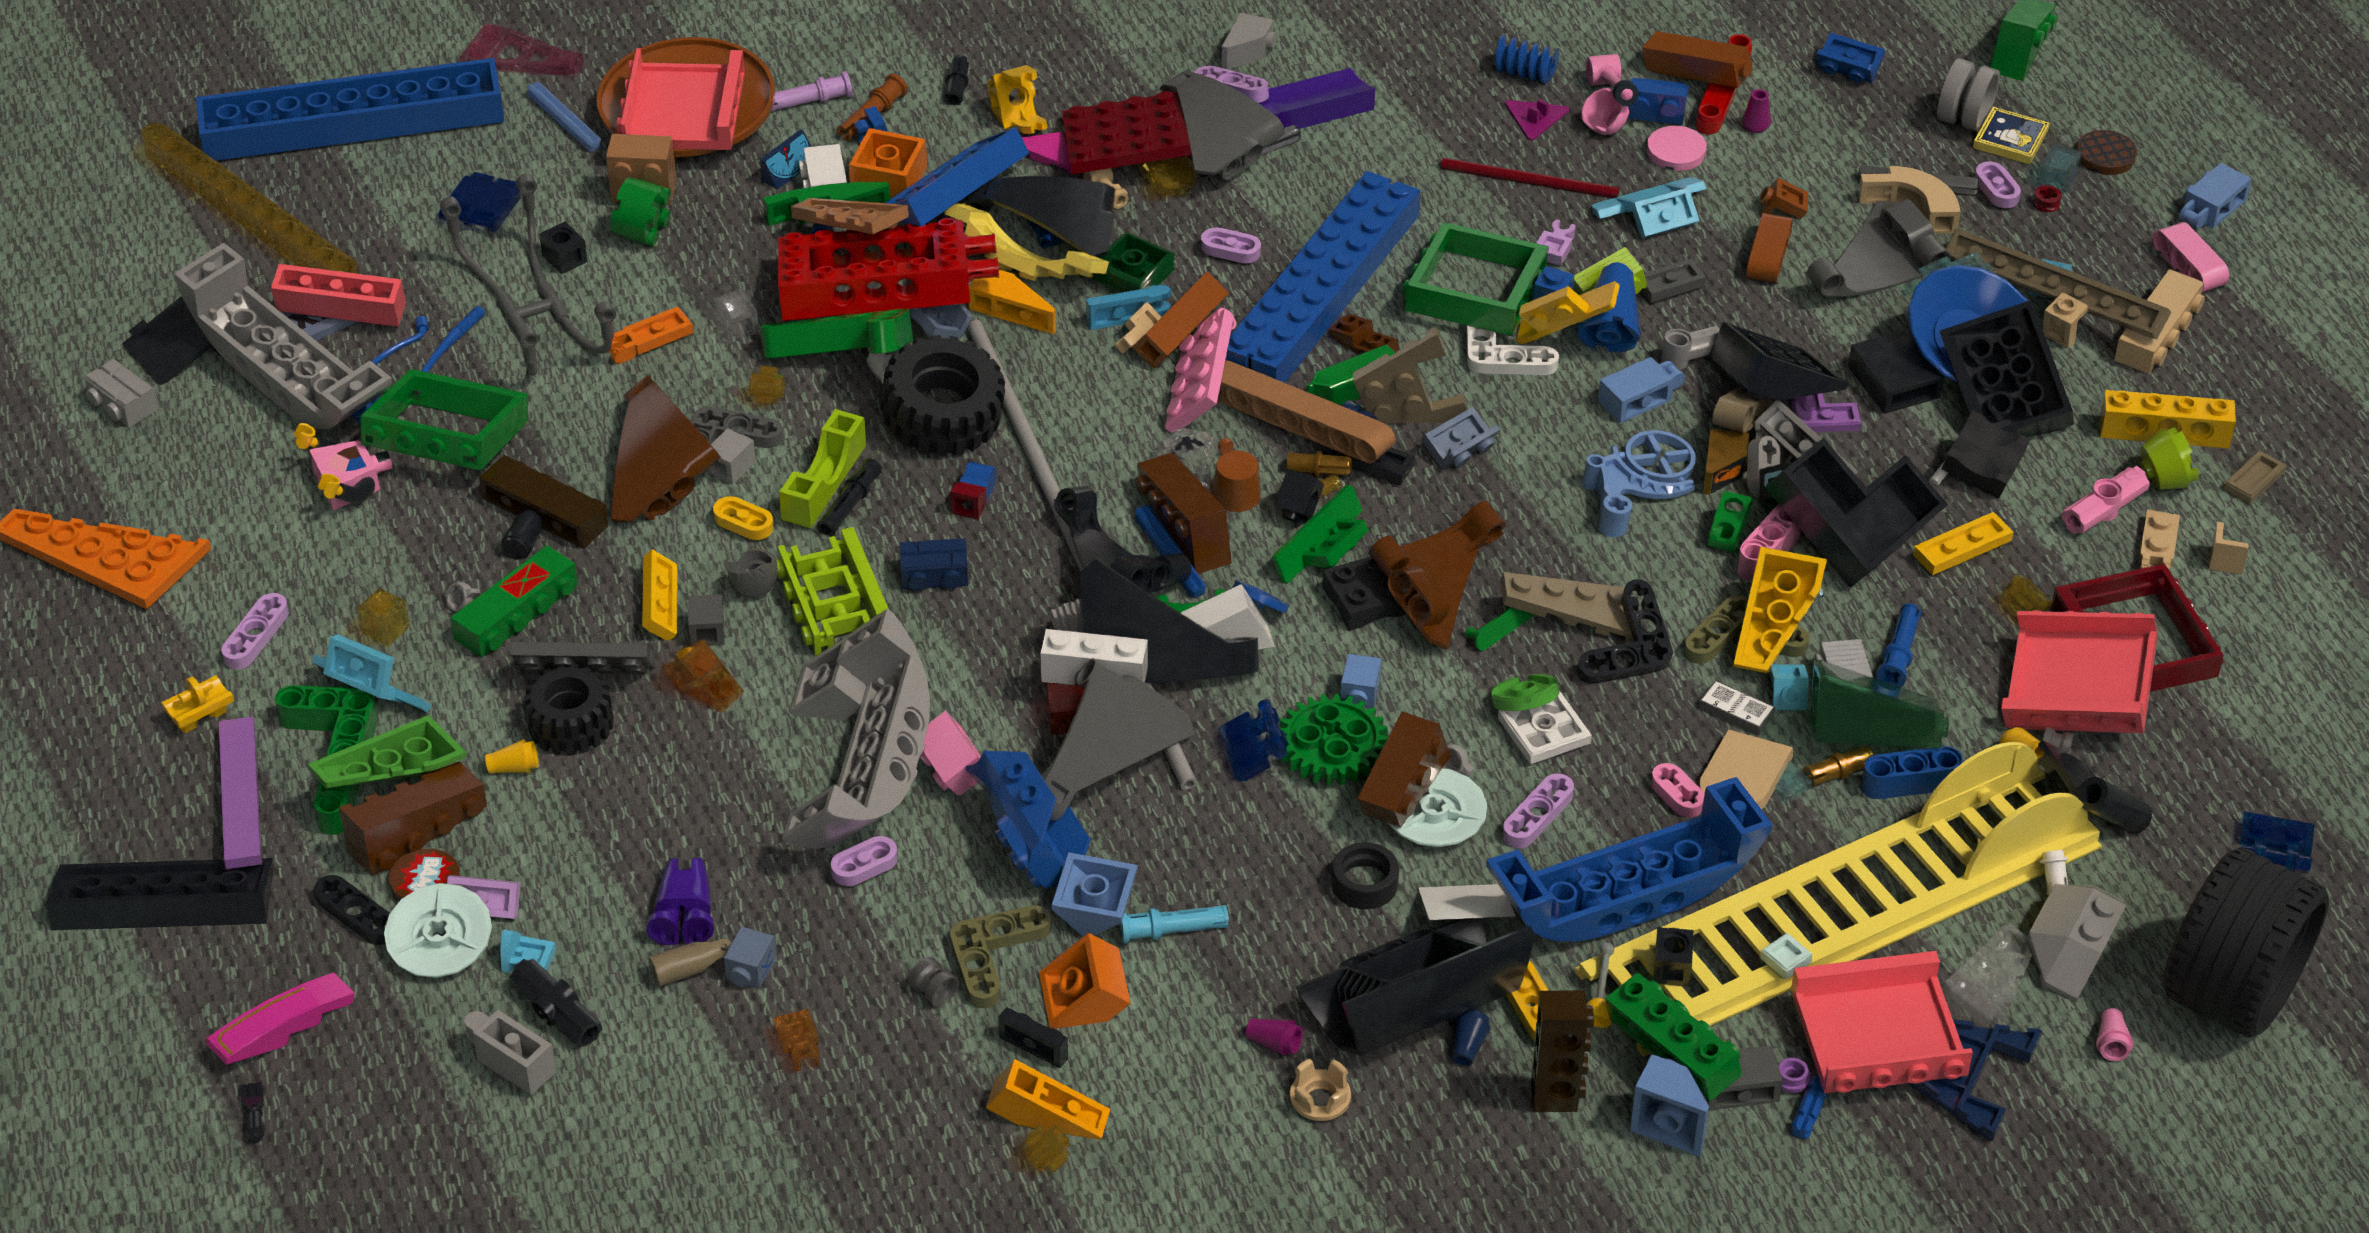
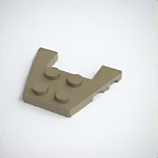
M1437 327L1426 331L1427 336L1416 342L1413 339L1403 344V349L1389 357V355L1385 354L1353 372L1354 383L1365 410L1375 415L1378 421L1384 424L1447 422L1469 409L1463 394L1431 402L1416 366V363L1446 356L1445 346Z

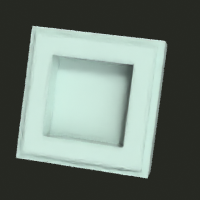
M1786 933L1762 949L1760 959L1786 980L1794 974V968L1805 967L1810 964L1813 954Z

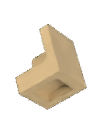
M2217 522L2211 545L2209 569L2242 575L2249 545L2247 543L2224 540V523Z

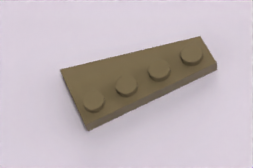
M1503 572L1500 580L1503 605L1542 617H1546L1549 613L1556 615L1565 624L1576 626L1577 622L1595 627V633L1608 636L1612 632L1625 636L1624 642H1634L1621 603V596L1625 587Z

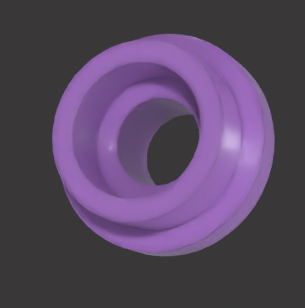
M1787 1058L1778 1065L1783 1079L1781 1090L1789 1093H1799L1808 1088L1811 1073L1805 1062L1798 1058Z

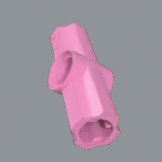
M2138 466L2134 468L2129 467L2112 479L2104 478L2097 480L2094 483L2092 492L2063 510L2062 519L2066 524V528L2073 534L2084 533L2100 521L2115 519L2120 508L2149 489L2150 481L2147 479L2145 471Z

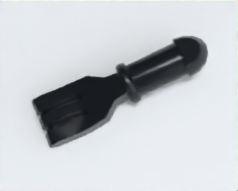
M262 1081L255 1082V1084L239 1085L242 1106L246 1110L244 1112V1116L247 1119L246 1135L253 1143L260 1142L265 1133L262 1127L263 1111L261 1108L264 1106Z

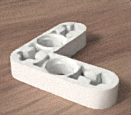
M1467 326V365L1470 370L1476 373L1550 375L1558 369L1559 354L1551 347L1496 345V332ZM1477 336H1484L1489 340L1477 341L1474 338ZM1479 352H1484V360H1479ZM1516 358L1519 359L1520 362L1509 363L1506 361V359Z

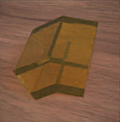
M2015 574L2003 590L2001 604L2017 620V611L2039 610L2046 612L2053 603L2028 577Z

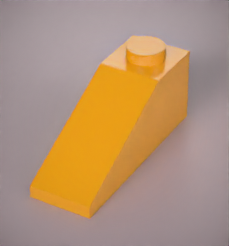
M999 270V278L974 279L970 284L969 310L1050 334L1055 333L1056 309L1014 274Z
M1016 1059L994 1080L986 1105V1109L1017 1125L1100 1140L1103 1136L1110 1108Z

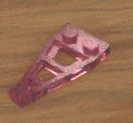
M486 23L460 56V62L494 58L497 72L565 75L566 73L577 76L583 67V55L580 52L564 51L511 28ZM506 45H514L523 49L516 59L498 58ZM535 52L547 56L545 61H529Z

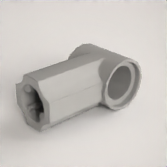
M1717 326L1690 333L1683 329L1667 331L1664 337L1661 363L1671 361L1678 370H1682L1687 367L1689 360L1709 355L1720 329Z

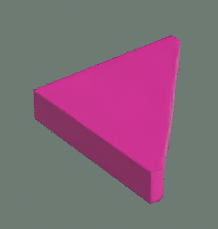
M1063 132L1022 137L1031 159L1048 166L1051 164L1066 169L1068 174H1072L1068 147Z

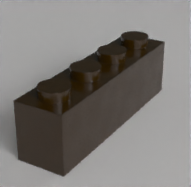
M503 455L479 477L483 500L516 516L524 510L534 511L543 520L542 529L582 549H585L608 527L606 505L600 500L591 498L577 491L572 486H567L551 478L549 475L540 473L526 466L523 462L516 461L506 455Z

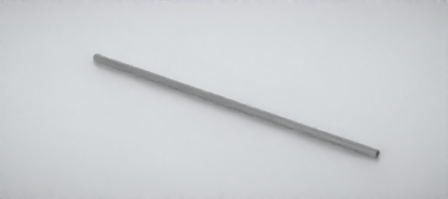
M973 320L969 323L967 329L973 342L976 344V348L979 350L983 348L991 355L990 360L994 359L1001 368L1000 371L1005 379L1003 406L1081 571L1083 568L1074 547L1070 528L1054 507V499H1056L1057 494L1060 492V488L980 320ZM1145 683L1146 685H1148L1150 688L1153 689L1151 683ZM1179 742L1163 749L1181 789L1194 788L1197 785V780Z

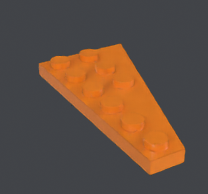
M13 509L0 521L1 541L145 609H148L211 550L210 540L198 538L196 542L182 540L181 535L169 534L168 537L150 535L149 530L100 522L99 526L86 525L84 520L71 518L70 522L54 520L51 514Z

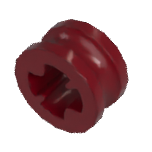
M2042 185L2035 190L2033 205L2042 212L2057 211L2060 207L2062 193L2054 186Z

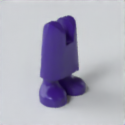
M678 858L668 859L658 888L654 913L649 916L646 925L648 936L655 942L662 945L678 944L680 934L679 920H681L682 909H685V917L682 924V935L685 944L706 942L713 936L715 923L710 916V888L706 867L702 858H692L690 870H680Z

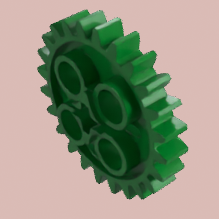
M1337 693L1334 695L1333 700H1328L1325 694H1321L1320 701L1318 702L1312 697H1308L1307 706L1297 702L1296 711L1288 709L1286 711V718L1280 719V728L1277 729L1278 752L1282 753L1283 763L1290 762L1289 770L1291 772L1300 769V778L1302 779L1310 774L1313 775V783L1315 784L1320 778H1325L1327 786L1331 785L1333 779H1338L1339 783L1343 786L1345 785V778L1348 777L1357 783L1359 773L1366 777L1369 776L1371 768L1374 767L1388 739V726H1383V716L1375 717L1376 709L1374 707L1365 710V701H1361L1356 705L1352 704L1353 696H1349L1345 701H1340V696Z

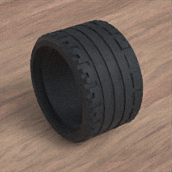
M2244 847L2226 853L2200 888L2174 940L2163 974V987L2166 996L2182 1005L2185 1004L2186 1007L2196 1012L2200 1011L2202 1015L2212 1020H2218V1023L2230 1029L2233 1028L2234 1031L2248 1038L2262 1034L2271 1025L2288 1000L2313 952L2328 912L2329 896L2326 888L2313 880H2307L2306 877L2296 872H2290L2286 867L2273 864L2271 860L2258 856V854Z

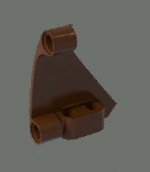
M647 375L623 395L629 404L623 423L616 464L611 514L613 522L632 523L642 514L647 519L654 520L656 515L662 516L693 490L696 482L694 476L696 474L700 476L721 458L707 439Z
M1488 501L1476 504L1458 522L1442 532L1402 546L1396 542L1392 535H1388L1378 540L1368 552L1388 578V589L1391 595L1428 642L1445 650L1450 644L1460 601L1478 550L1494 542L1504 534L1502 530L1506 524Z

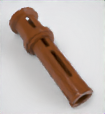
M891 73L885 78V83L882 86L871 90L869 100L837 127L836 132L840 137L848 130L842 139L848 142L852 141L858 134L854 124L859 120H866L865 109L876 106L879 113L889 111L893 107V102L898 97L902 98L908 93V86L903 78Z

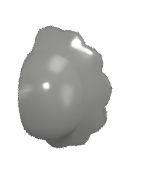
M456 582L450 585L448 590H444L447 605L454 612L460 611L481 594L479 589L471 588L470 585L464 582Z
M1447 745L1451 757L1443 769H1451L1460 774L1470 775L1474 768L1472 763L1468 761L1466 751L1459 745Z

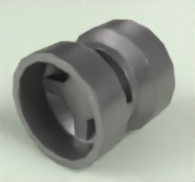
M926 957L920 960L913 967L908 978V983L917 992H924L925 998L936 1007L951 999L959 987L957 977L950 971H943L942 965L933 957Z

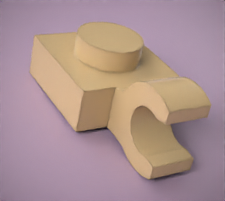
M1146 302L1124 323L1130 331L1114 346L1121 354L1125 353L1155 325L1161 316Z

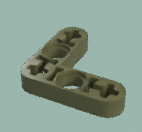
M1737 595L1730 596L1687 637L1684 654L1689 661L1696 664L1708 663L1741 632L1748 598ZM1732 611L1736 612L1733 615V619H1731ZM1797 626L1789 638V642L1786 643L1780 653L1789 657H1799L1805 654L1809 644L1808 632L1802 627ZM1713 627H1722L1726 629L1727 632L1723 634H1717L1712 632L1710 629ZM1705 639L1707 640L1706 649L1702 648V646L1705 644Z
M1039 905L1027 906L963 920L952 926L950 930L951 948L967 997L972 1005L978 1008H989L998 1003L1000 999V982L989 950L1046 937L1052 929L1051 913L1048 909ZM1037 919V922L1041 924L1034 926V923L1030 921ZM1017 922H1020L1021 930H1017ZM1004 926L1009 928L1010 932L1005 935H996L992 933V930L995 927ZM968 934V937L971 938L972 947L966 949L965 939L961 935ZM972 960H979L985 964L982 968L975 970L966 967V964ZM984 979L985 988L989 991L988 994H982V991L979 990L978 981Z

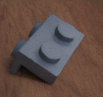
M963 304L909 309L910 317L919 323L928 338L932 335H941V338L955 336L960 340L972 319V315Z
M1471 407L1426 433L1421 441L1440 467L1445 469L1454 464L1457 468L1466 463L1472 457L1471 453L1478 450L1481 454L1490 449L1496 443L1494 438L1501 429L1498 425L1489 429L1474 407Z

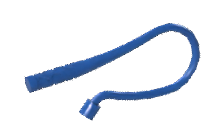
M476 306L457 326L452 328L421 371L429 372L442 354L459 340L466 331H469L478 320L485 316V311L482 307ZM418 316L415 319L417 334L386 349L371 362L377 365L395 351L420 340L425 335V332L429 330L427 318L425 316Z

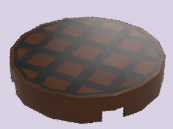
M2094 130L2086 133L2079 139L2076 156L2078 161L2090 171L2095 169L2100 170L2099 174L2119 175L2132 168L2138 150L2135 143L2129 137L2119 132Z

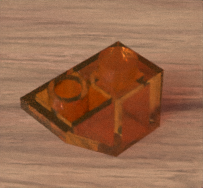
M704 639L682 647L662 666L663 670L681 692L721 713L744 692Z

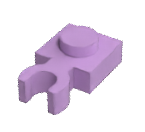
M1557 219L1552 223V232L1543 231L1537 244L1549 246L1548 263L1562 265L1572 249L1575 224H1571L1568 229H1560V220Z

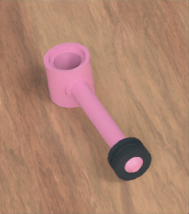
M1618 54L1587 57L1586 76L1590 86L1609 84L1613 88L1612 94L1614 99L1622 106H1630L1636 102L1639 95L1638 89L1631 81L1621 80V63Z

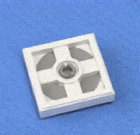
M1561 692L1552 702L1540 707L1521 711L1499 710V721L1530 764L1591 744L1592 735Z

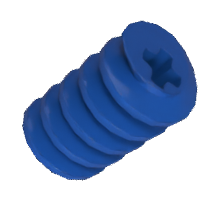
M1501 35L1494 56L1495 67L1498 72L1502 73L1507 70V73L1512 76L1517 72L1518 76L1523 79L1529 75L1531 81H1536L1540 77L1541 83L1547 84L1556 71L1559 50L1557 49L1554 55L1550 56L1549 46H1546L1543 52L1539 53V44L1537 43L1533 45L1531 50H1528V42L1526 40L1522 42L1520 47H1517L1516 38L1513 37L1508 45L1506 44V36Z

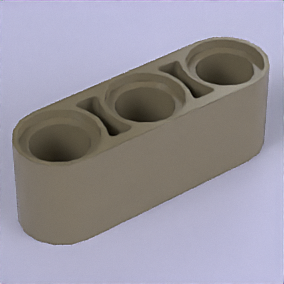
M1738 387L1719 398L1713 413V424L1746 433L1755 427V421L1772 405L1773 398L1766 397L1765 401L1748 395V390Z

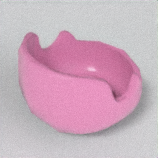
M1603 88L1594 91L1585 100L1581 109L1582 120L1592 131L1600 135H1612L1625 125L1629 109L1628 106H1622L1614 99L1610 88Z

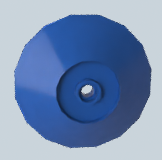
M1961 265L1932 271L1914 289L1908 306L1910 333L1922 356L1940 374L1958 383L1939 330L2028 300L2006 279L1983 268Z

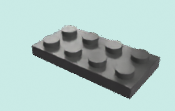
M510 642V656L520 667H524V671L531 673H542L545 671V667L564 665V668H567L571 665H578L579 668H592L593 673L598 672L600 674H610L613 668H626V673L646 674V669H655L656 656L648 644Z

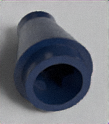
M1472 1009L1456 1018L1454 1050L1452 1054L1453 1062L1466 1066L1473 1064L1475 1056L1491 1031L1490 1020L1487 1015Z

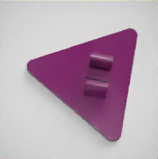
M1540 99L1537 100V103L1516 100L1505 101L1506 107L1529 140H1535L1570 110L1568 106L1552 105Z

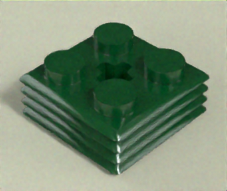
M1125 232L1109 247L1108 254L1098 257L1109 262L1106 274L1093 273L1092 279L1121 293L1140 289L1147 290L1150 286H1158L1175 270L1173 267L1175 265V258H1173L1175 254Z

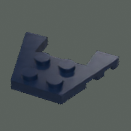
M1953 1019L1963 1049L1972 1048L1973 1051L1968 1076L1909 1084L1980 1135L1993 1141L2003 1121L2006 1108L1971 1096L1992 1050L2029 1063L2040 1041L2042 1030L2028 1028L2027 1032L2011 1031L2010 1026L1996 1024L1994 1029L1973 1026V1021Z

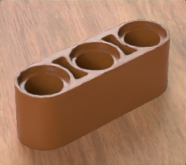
M1762 213L1749 257L1746 278L1777 284V277L1779 278L1783 264L1782 260L1785 257L1789 243L1788 239L1791 236L1793 218Z

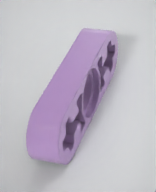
M1203 66L1194 72L1218 80L1245 94L1257 103L1269 98L1268 82L1265 79L1216 66Z
M269 593L260 597L225 641L221 651L227 667L242 669L254 661L288 617L287 601L283 595ZM254 628L264 629L258 635L247 634L249 630Z
M1558 773L1547 776L1505 820L1503 826V840L1505 843L1514 848H1524L1532 844L1572 801L1574 791L1572 779ZM1552 789H1553V790H1558V791L1553 795V799H1551ZM1534 807H1541L1547 813L1537 816L1529 810ZM1524 821L1526 822L1525 832L1520 831L1524 826Z

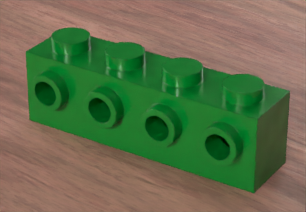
M1637 972L1605 998L1610 1020L1651 1054L1686 1066L1703 1097L1709 1102L1742 1076L1739 1060L1741 1055L1736 1046L1728 1040L1724 1042L1717 1037L1708 1023L1704 1020H1696L1690 1015L1682 1002L1670 999L1654 980L1648 981Z

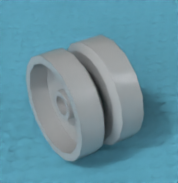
M1961 58L1956 59L1949 70L1941 91L1937 119L1954 125L1961 118L1963 128L1979 132L1995 101L2000 79L1999 70L1982 66L1976 72L1973 62Z

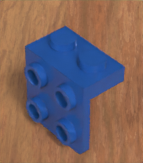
M1632 78L1630 80L1637 87L1639 95L1636 102L1628 106L1629 119L1683 125L1689 88L1687 84L1644 78Z

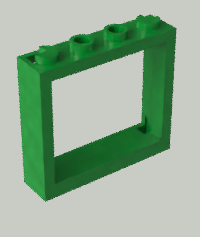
M1443 222L1438 232L1432 233L1429 248L1423 249L1420 263L1414 265L1411 279H1406L1402 293L1406 297L1405 311L1513 336L1522 319L1519 316L1521 305L1532 300L1534 283L1545 266H1547L1549 246ZM1444 251L1523 269L1506 302L1427 284Z
M409 369L361 415V445L482 470L528 421V393ZM415 390L420 391V395L415 394ZM410 404H416L491 421L477 435H471L396 419V417ZM476 455V462L468 460V457Z

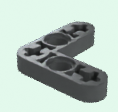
M704 407L697 410L690 420L710 444L727 428L731 430L732 427L742 425L746 428L734 432L754 440V446L773 448L778 446L783 440L781 423L771 418L714 407Z

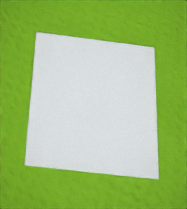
M1498 884L1418 888L1429 920L1516 916L1511 903Z

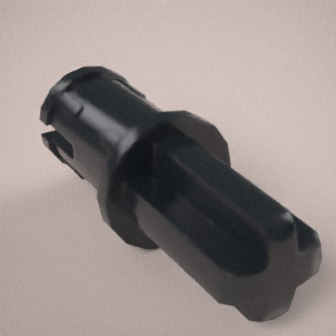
M964 55L961 57L955 56L952 59L950 72L945 78L947 88L944 101L948 105H961L963 102L964 89L969 83V78L967 77L969 63Z

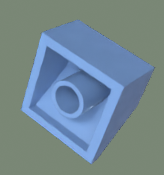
M1651 1055L1635 1087L1630 1131L1700 1156L1703 1151L1709 1106L1686 1066L1670 1059Z

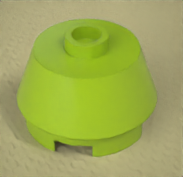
M2176 427L2168 430L2162 428L2141 446L2140 452L2143 460L2140 462L2141 469L2145 471L2147 479H2151L2158 490L2188 488V484L2199 480L2198 468L2191 469L2192 460L2190 454L2193 453L2184 434L2181 431L2177 432Z

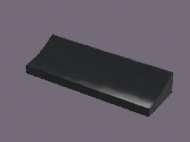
M262 858V864L232 869H226L224 859L60 864L47 900L51 931L267 924L274 861L273 858Z

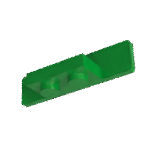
M1345 485L1272 555V561L1281 582L1289 583L1306 566L1322 567L1325 569L1335 566L1339 563L1340 558L1349 549L1355 547L1359 540L1369 531L1364 520L1355 519L1362 512V507L1352 485Z

